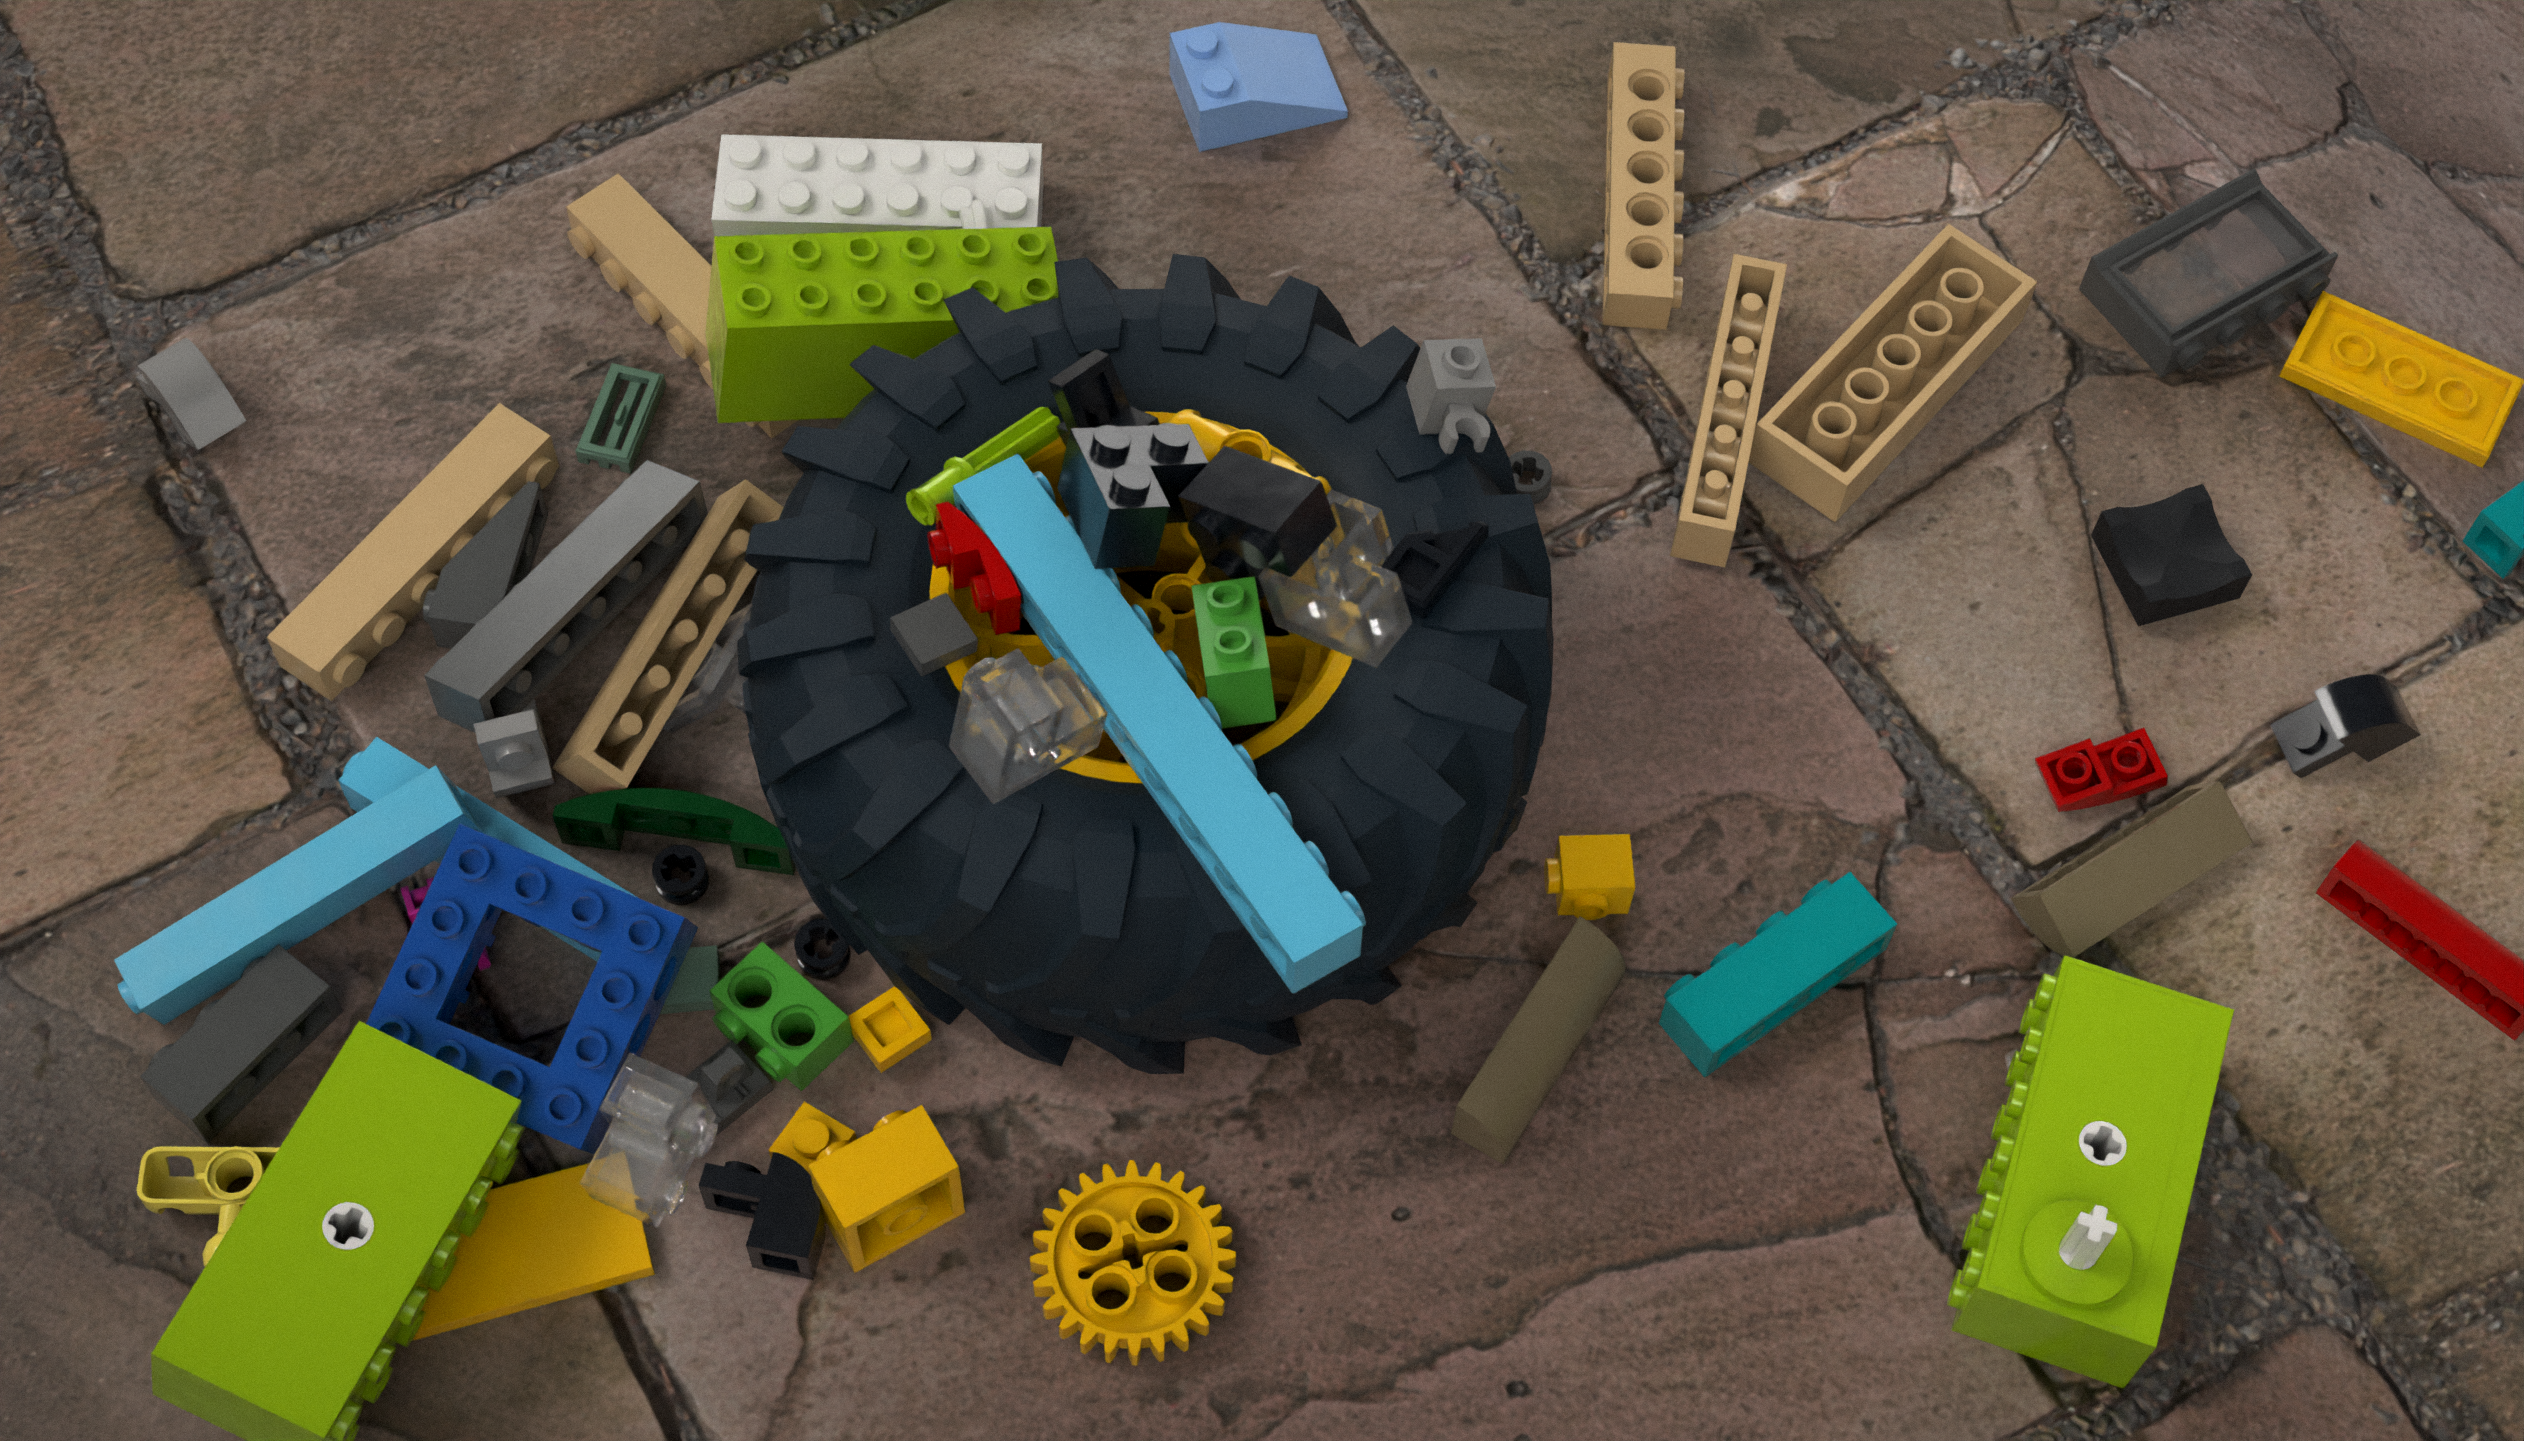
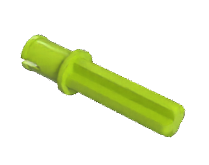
M1039 407L963 458L955 456L948 459L944 464L943 471L907 493L906 503L911 514L921 524L925 526L928 524L929 526L936 523V504L949 502L955 506L953 485L1016 454H1019L1023 461H1025L1059 437L1056 426L1061 423L1058 416L1053 415L1048 407Z

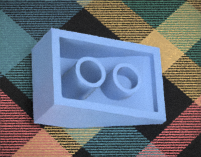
M1224 22L1170 33L1169 74L1199 152L1348 118V110L1316 34Z

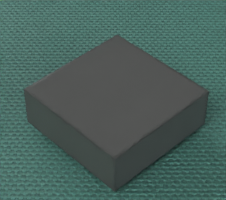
M947 593L890 617L891 632L921 677L977 652L978 638Z

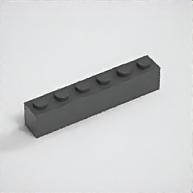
M646 460L632 475L622 481L619 487L601 505L587 515L570 535L556 548L552 549L539 565L520 583L515 585L508 595L482 620L478 621L446 655L437 660L433 667L424 675L438 716L475 733V723L521 712L691 542L708 514L700 481L649 460Z

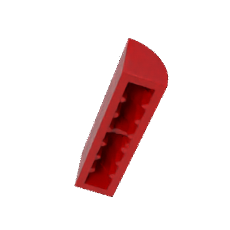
M2358 839L2333 866L2316 891V894L2515 1041L2524 1031V960Z

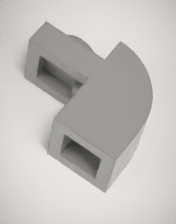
M188 338L180 340L137 366L142 374L138 375L136 379L146 395L162 405L183 441L195 449L200 450L247 421L216 371Z
M535 699L519 713L474 724L477 743L489 771L493 793L496 798L556 784L544 724Z

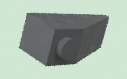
M528 481L442 568L436 589H429L423 606V618L425 623H429L438 647L453 648L478 621L482 620L509 594L515 585L520 583L531 572L548 517V510L540 483Z

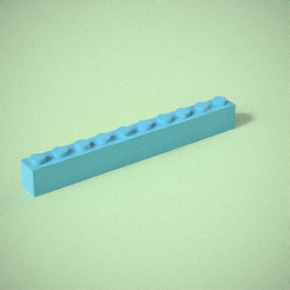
M1016 454L953 485L955 507L968 516L985 533L1010 569L1021 593L1020 612L1292 994L1361 956L1362 931L1366 921L1358 902L1348 891L1340 893L1329 879L1328 866L1320 850L1313 842L1307 841L1303 843L1292 828V818L1284 801L1275 792L1266 793L1256 779L1257 771L1248 752L1240 744L1232 746L1221 731L1222 724L1216 709L1206 697L1203 696L1198 699L1187 685V675L1179 658L1171 650L1163 652L1153 638V628L1146 613L1138 604L1130 606L1120 593V584L1112 568H1094L1070 515L1064 517L1056 506L1054 492L1043 473L1040 471L1032 473L1020 455Z

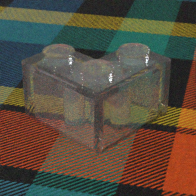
M1330 490L1326 496L1337 527L1292 578L1265 568L1260 574L1259 580L1276 626L1377 668L1412 624L1398 574L1381 567L1394 550L1382 509Z
M1016 649L997 660L994 657L985 658L972 666L965 674L949 748L990 801L995 804L1096 749L1099 746L1108 713L1063 656L1040 667L1039 665H1031L1022 652Z
M629 1053L599 1109L610 1127L583 1175L580 1184L591 1198L658 1228L664 1215H673L681 1205L688 1188V1180L684 1179L694 1158L702 1159L709 1151L715 1139L718 1125L713 1123L716 1115L697 1082Z

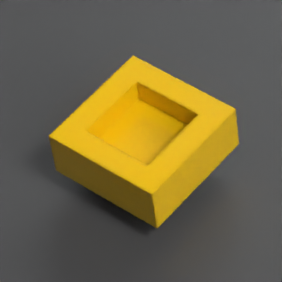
M895 986L849 1015L853 1037L880 1073L932 1040L931 1031L903 993Z
M804 1101L768 1151L770 1159H772L773 1152L783 1154L798 1162L810 1174L808 1165L814 1163L824 1149L836 1142L848 1140L851 1143L857 1140L855 1131Z

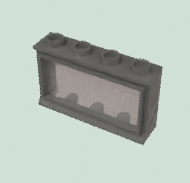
M2252 169L2092 256L2079 290L2155 373L2162 378L2180 367L2183 370L2192 368L2205 357L2208 351L2221 344L2224 347L2233 345L2245 335L2249 328L2262 321L2264 324L2274 322L2295 302L2301 299L2308 302L2319 296L2330 283L2328 275L2338 254L2336 252L2330 254L2262 184L2257 171Z

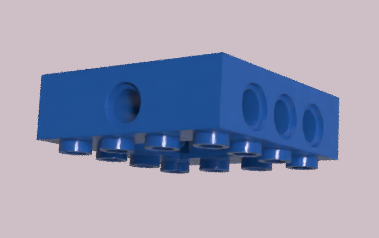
M459 823L366 1024L521 1100L517 1119L518 1124L596 1155L698 927L683 916ZM502 910L516 915L529 924L539 928L543 926L578 942L584 947L602 952L550 1067L449 1025L459 1002L465 1004L470 995V992L465 989L485 946L492 947L496 936L491 933Z

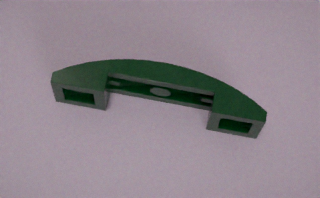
M662 788L617 789L593 793L555 805L552 815L561 842L565 844L620 851L626 830L730 845L735 867L787 875H794L796 868L778 827L743 807L703 794Z

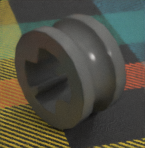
M1523 450L1511 455L1509 459L1517 494H1531L1533 504L1540 503L1546 499L1551 491L1552 467L1549 460L1544 455L1535 451ZM1523 471L1535 473V479H1531V485L1519 483V476H1523Z

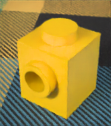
M1630 834L1558 837L1554 858H1546L1544 863L1546 894H1556L1558 916L1574 915L1576 918L1582 917L1585 920H1596L1608 914L1629 913L1636 888Z

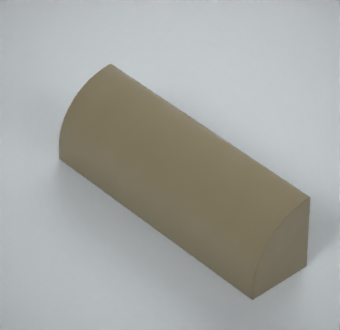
M2220 781L2190 785L2019 892L2011 900L2022 919L2047 947L2062 956L2066 955L2074 958L2253 842Z
M1582 917L1578 918L1456 1106L1451 1134L1503 1165L1625 975L1626 965L1619 949L1601 930Z

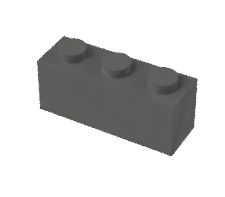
M278 944L266 956L252 961L243 971L240 981L220 1000H214L207 1004L196 1017L194 1025L174 1044H168L161 1048L153 1056L148 1069L140 1077L158 1103L208 1144L314 1041L343 1010L331 987Z

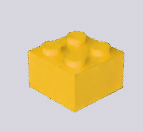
M922 1105L909 1112L898 1110L886 1115L875 1124L873 1131L851 1143L848 1140H843L830 1145L818 1155L814 1163L808 1165L813 1188L820 1199L825 1223L854 1273L965 1213L959 1166Z

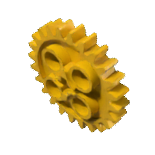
M1129 1160L1125 1176L1116 1177L1108 1163L1103 1164L1102 1182L1095 1184L1090 1177L1082 1173L1079 1175L1081 1193L1078 1196L1063 1188L1058 1191L1059 1203L1063 1212L1044 1208L1042 1212L1043 1223L1051 1231L1039 1230L1033 1233L1034 1247L1042 1251V1253L1030 1256L1031 1272L1043 1275L1033 1281L1035 1297H1050L1043 1305V1316L1046 1320L1064 1315L1059 1324V1336L1063 1340L1072 1336L1077 1331L1081 1332V1353H1088L1099 1342L1104 1344L1105 1362L1111 1363L1119 1348L1128 1350L1132 1366H1137L1142 1348L1150 1347L1155 1358L1162 1362L1164 1361L1166 1342L1171 1340L1180 1350L1185 1352L1189 1349L1187 1333L1189 1328L1203 1336L1209 1333V1321L1204 1312L1219 1316L1223 1315L1225 1301L1217 1293H1230L1233 1290L1234 1277L1224 1271L1235 1267L1236 1252L1223 1248L1232 1242V1229L1228 1226L1215 1227L1222 1219V1207L1220 1204L1201 1208L1206 1198V1188L1203 1185L1194 1188L1188 1193L1184 1192V1172L1179 1171L1169 1182L1161 1180V1165L1157 1162L1154 1163L1147 1177L1139 1176L1134 1160ZM1149 1216L1164 1217L1171 1224L1167 1230L1154 1234L1144 1231L1139 1226L1140 1222ZM1093 1232L1104 1234L1110 1239L1106 1247L1092 1251L1084 1249L1078 1244V1241L1084 1235ZM1179 1244H1184L1188 1248L1185 1252L1172 1250ZM1135 1254L1136 1260L1139 1263H1143V1266L1138 1269H1132L1130 1263L1124 1260V1257ZM1082 1271L1093 1274L1088 1279H1081L1078 1276ZM1167 1273H1177L1184 1276L1189 1283L1179 1291L1169 1292L1160 1288L1156 1281ZM1106 1290L1120 1291L1128 1298L1122 1306L1116 1309H1106L1095 1302V1298Z

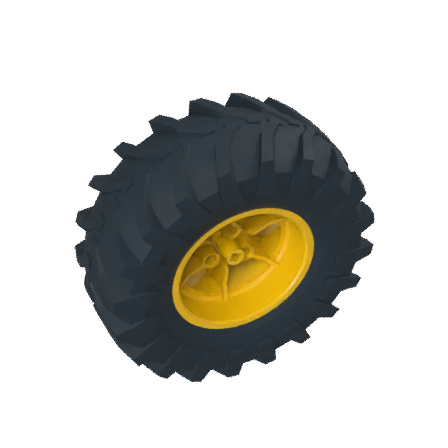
M1180 254L1172 255L1164 289H1119L1106 273L1088 258L1054 262L1059 298L1011 310L1007 313L972 287L944 299L960 333L949 337L914 359L873 345L849 364L874 390L857 404L836 429L797 426L781 452L787 460L804 473L788 496L779 520L754 524L750 531L744 560L750 566L760 571V575L757 578L752 598L753 606L750 620L744 624L743 636L737 640L738 670L740 676L748 677L742 684L745 712L750 731L748 737L757 766L760 785L777 827L780 829L797 871L813 902L858 955L868 950L896 988L920 1007L948 1025L966 1008L1005 1045L1029 1058L1062 1067L1074 1036L1082 1037L1106 1050L1128 1067L1148 1074H1184L1185 1041L1216 1037L1243 1045L1256 1054L1270 1056L1302 1046L1293 1016L1305 1013L1332 999L1362 1000L1370 1005L1378 1004L1402 986L1388 965L1407 953L1419 940H1423L1431 932L1450 926L1461 927L1478 903L1468 894V891L1483 873L1485 864L1493 853L1501 851L1508 838L1518 829L1527 801L1522 796L1527 795L1537 765L1539 750L1544 741L1547 713L1552 694L1554 637L1552 629L1551 568L1531 494H1517L1510 459L1494 424L1486 413L1484 418L1489 423L1490 436L1483 452H1476L1472 439L1462 433H1458L1459 439L1451 454H1446L1440 447L1439 434L1419 435L1406 388L1420 351V347L1415 341L1393 325L1364 346L1359 347L1340 312L1318 286L1290 275L1267 306L1241 300L1228 280L1205 257ZM1095 349L1110 355L1129 406L1157 417L1160 424L1168 423L1175 414L1184 409L1199 411L1202 419L1210 423L1220 422L1235 431L1250 429L1259 432L1267 438L1271 450L1300 464L1304 472L1314 478L1317 476L1324 477L1332 489V512L1337 527L1292 578L1283 575L1265 597L1259 601V605L1269 612L1290 633V635L1265 636L1274 701L1290 703L1282 716L1274 724L1247 741L1240 743L1248 752L1255 765L1258 782L1267 794L1275 792L1281 797L1290 812L1294 831L1303 843L1311 841L1317 846L1327 863L1329 879L1340 893L1348 891L1352 894L1361 907L1366 921L1362 931L1361 956L1294 994L1289 990L1129 763H1122L1125 759L1038 635H1014L1010 633L995 635L988 613H977L970 586L953 590L946 567L935 568L929 550L927 533L936 530V523L931 526L929 524L927 526L921 524L911 514L906 503L907 493L943 471L944 464L948 459L955 456L963 458L1035 409L1048 407L1053 415L1058 416L1061 422L1064 421L1048 381ZM1059 435L1056 440L1024 462L1032 473L1040 471L1047 478L1055 495L1056 506L1066 517L1069 513L1057 489L1066 446ZM1475 521H1482L1489 525V537L1425 619L1420 618L1372 590L1371 578L1407 533L1432 529L1433 534L1469 528V523ZM1166 523L1155 566L1112 569L1115 574L1130 571H1165L1176 573L1161 578L1155 584L1152 591V599H1145L1118 576L1117 578L1121 588L1120 593L1130 606L1138 604L1146 613L1153 628V638L1163 652L1171 650L1181 661L1187 675V685L1198 699L1203 696L1208 699L1191 586L1212 582L1205 572L1206 564L1200 549L1194 548L1184 540L1180 523ZM947 593L978 638L977 652L921 677L891 632L890 617ZM1171 610H1183L1187 613L1173 614ZM1020 612V619H1022L1024 616ZM1007 705L1082 706L1067 745L1063 748L1023 726L1017 721Z

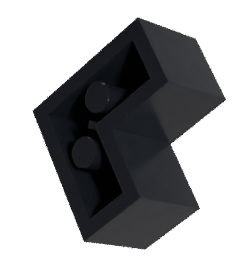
M1161 423L1148 426L1117 427L1103 425L1094 428H1071L1057 489L1095 569L1155 566L1165 524L1188 522L1178 495L1209 463L1189 424Z
M1224 446L1178 495L1189 522L1188 530L1198 544L1206 564L1205 572L1210 581L1213 583L1255 576L1259 601L1265 597L1283 575L1292 578L1337 527L1321 481Z

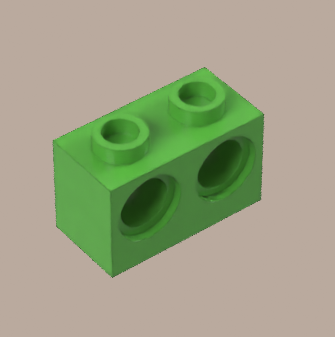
M1255 576L1192 585L1207 696L1220 717L1222 728L1276 721L1270 664Z
M763 941L709 990L715 1010L712 1020L723 1035L735 1044H738L743 1039L757 1052L755 1058L769 1076L778 1082L787 1078L800 1091H803L854 1042L849 1016ZM764 995L770 998L767 1003L758 1008L742 1006L752 996ZM804 1032L813 1035V1038L802 1046H790L785 1043L790 1036L796 1033Z

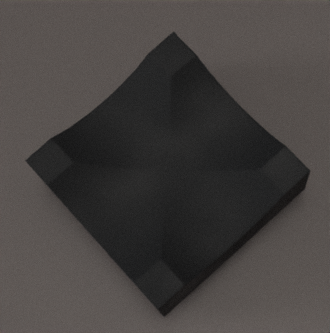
M2203 484L2186 488L2173 496L2151 504L2137 507L2119 506L2101 512L2091 534L2138 626L2239 599L2252 577V573L2245 560L2234 551L2224 536L2214 512L2212 499Z

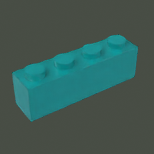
M1848 872L1832 884L1828 879L1819 882L1804 895L1801 900L1802 905L1788 915L1782 910L1774 913L1759 926L1755 938L1742 947L1738 942L1728 945L1713 958L1710 963V969L1697 978H1694L1692 974H1687L1664 994L1666 1001L1658 1024L1704 1077L1710 1075L1887 949L1897 923L1851 872Z

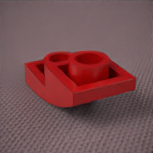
M949 502L936 504V530L927 533L929 550L935 568L946 567L953 590L970 586L977 613H988L995 635L1020 630L1021 593L1005 560L985 533L962 511Z
M2145 728L2093 746L2089 738L2035 758V764L2058 812L2074 811L2113 803L2167 786L2168 775Z

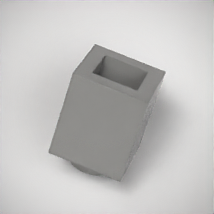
M1482 338L1423 340L1406 385L1419 435L1439 434L1440 447L1446 454H1451L1458 442V433H1462L1472 439L1476 452H1483L1490 436V426L1484 415L1496 385Z

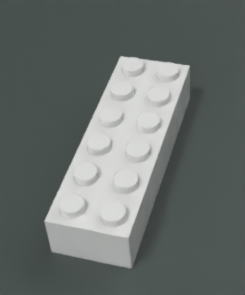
M721 134L711 218L714 236L962 229L959 210L961 207H971V202L974 200H982L984 207H991L995 228L1041 227L1044 189L1042 144Z

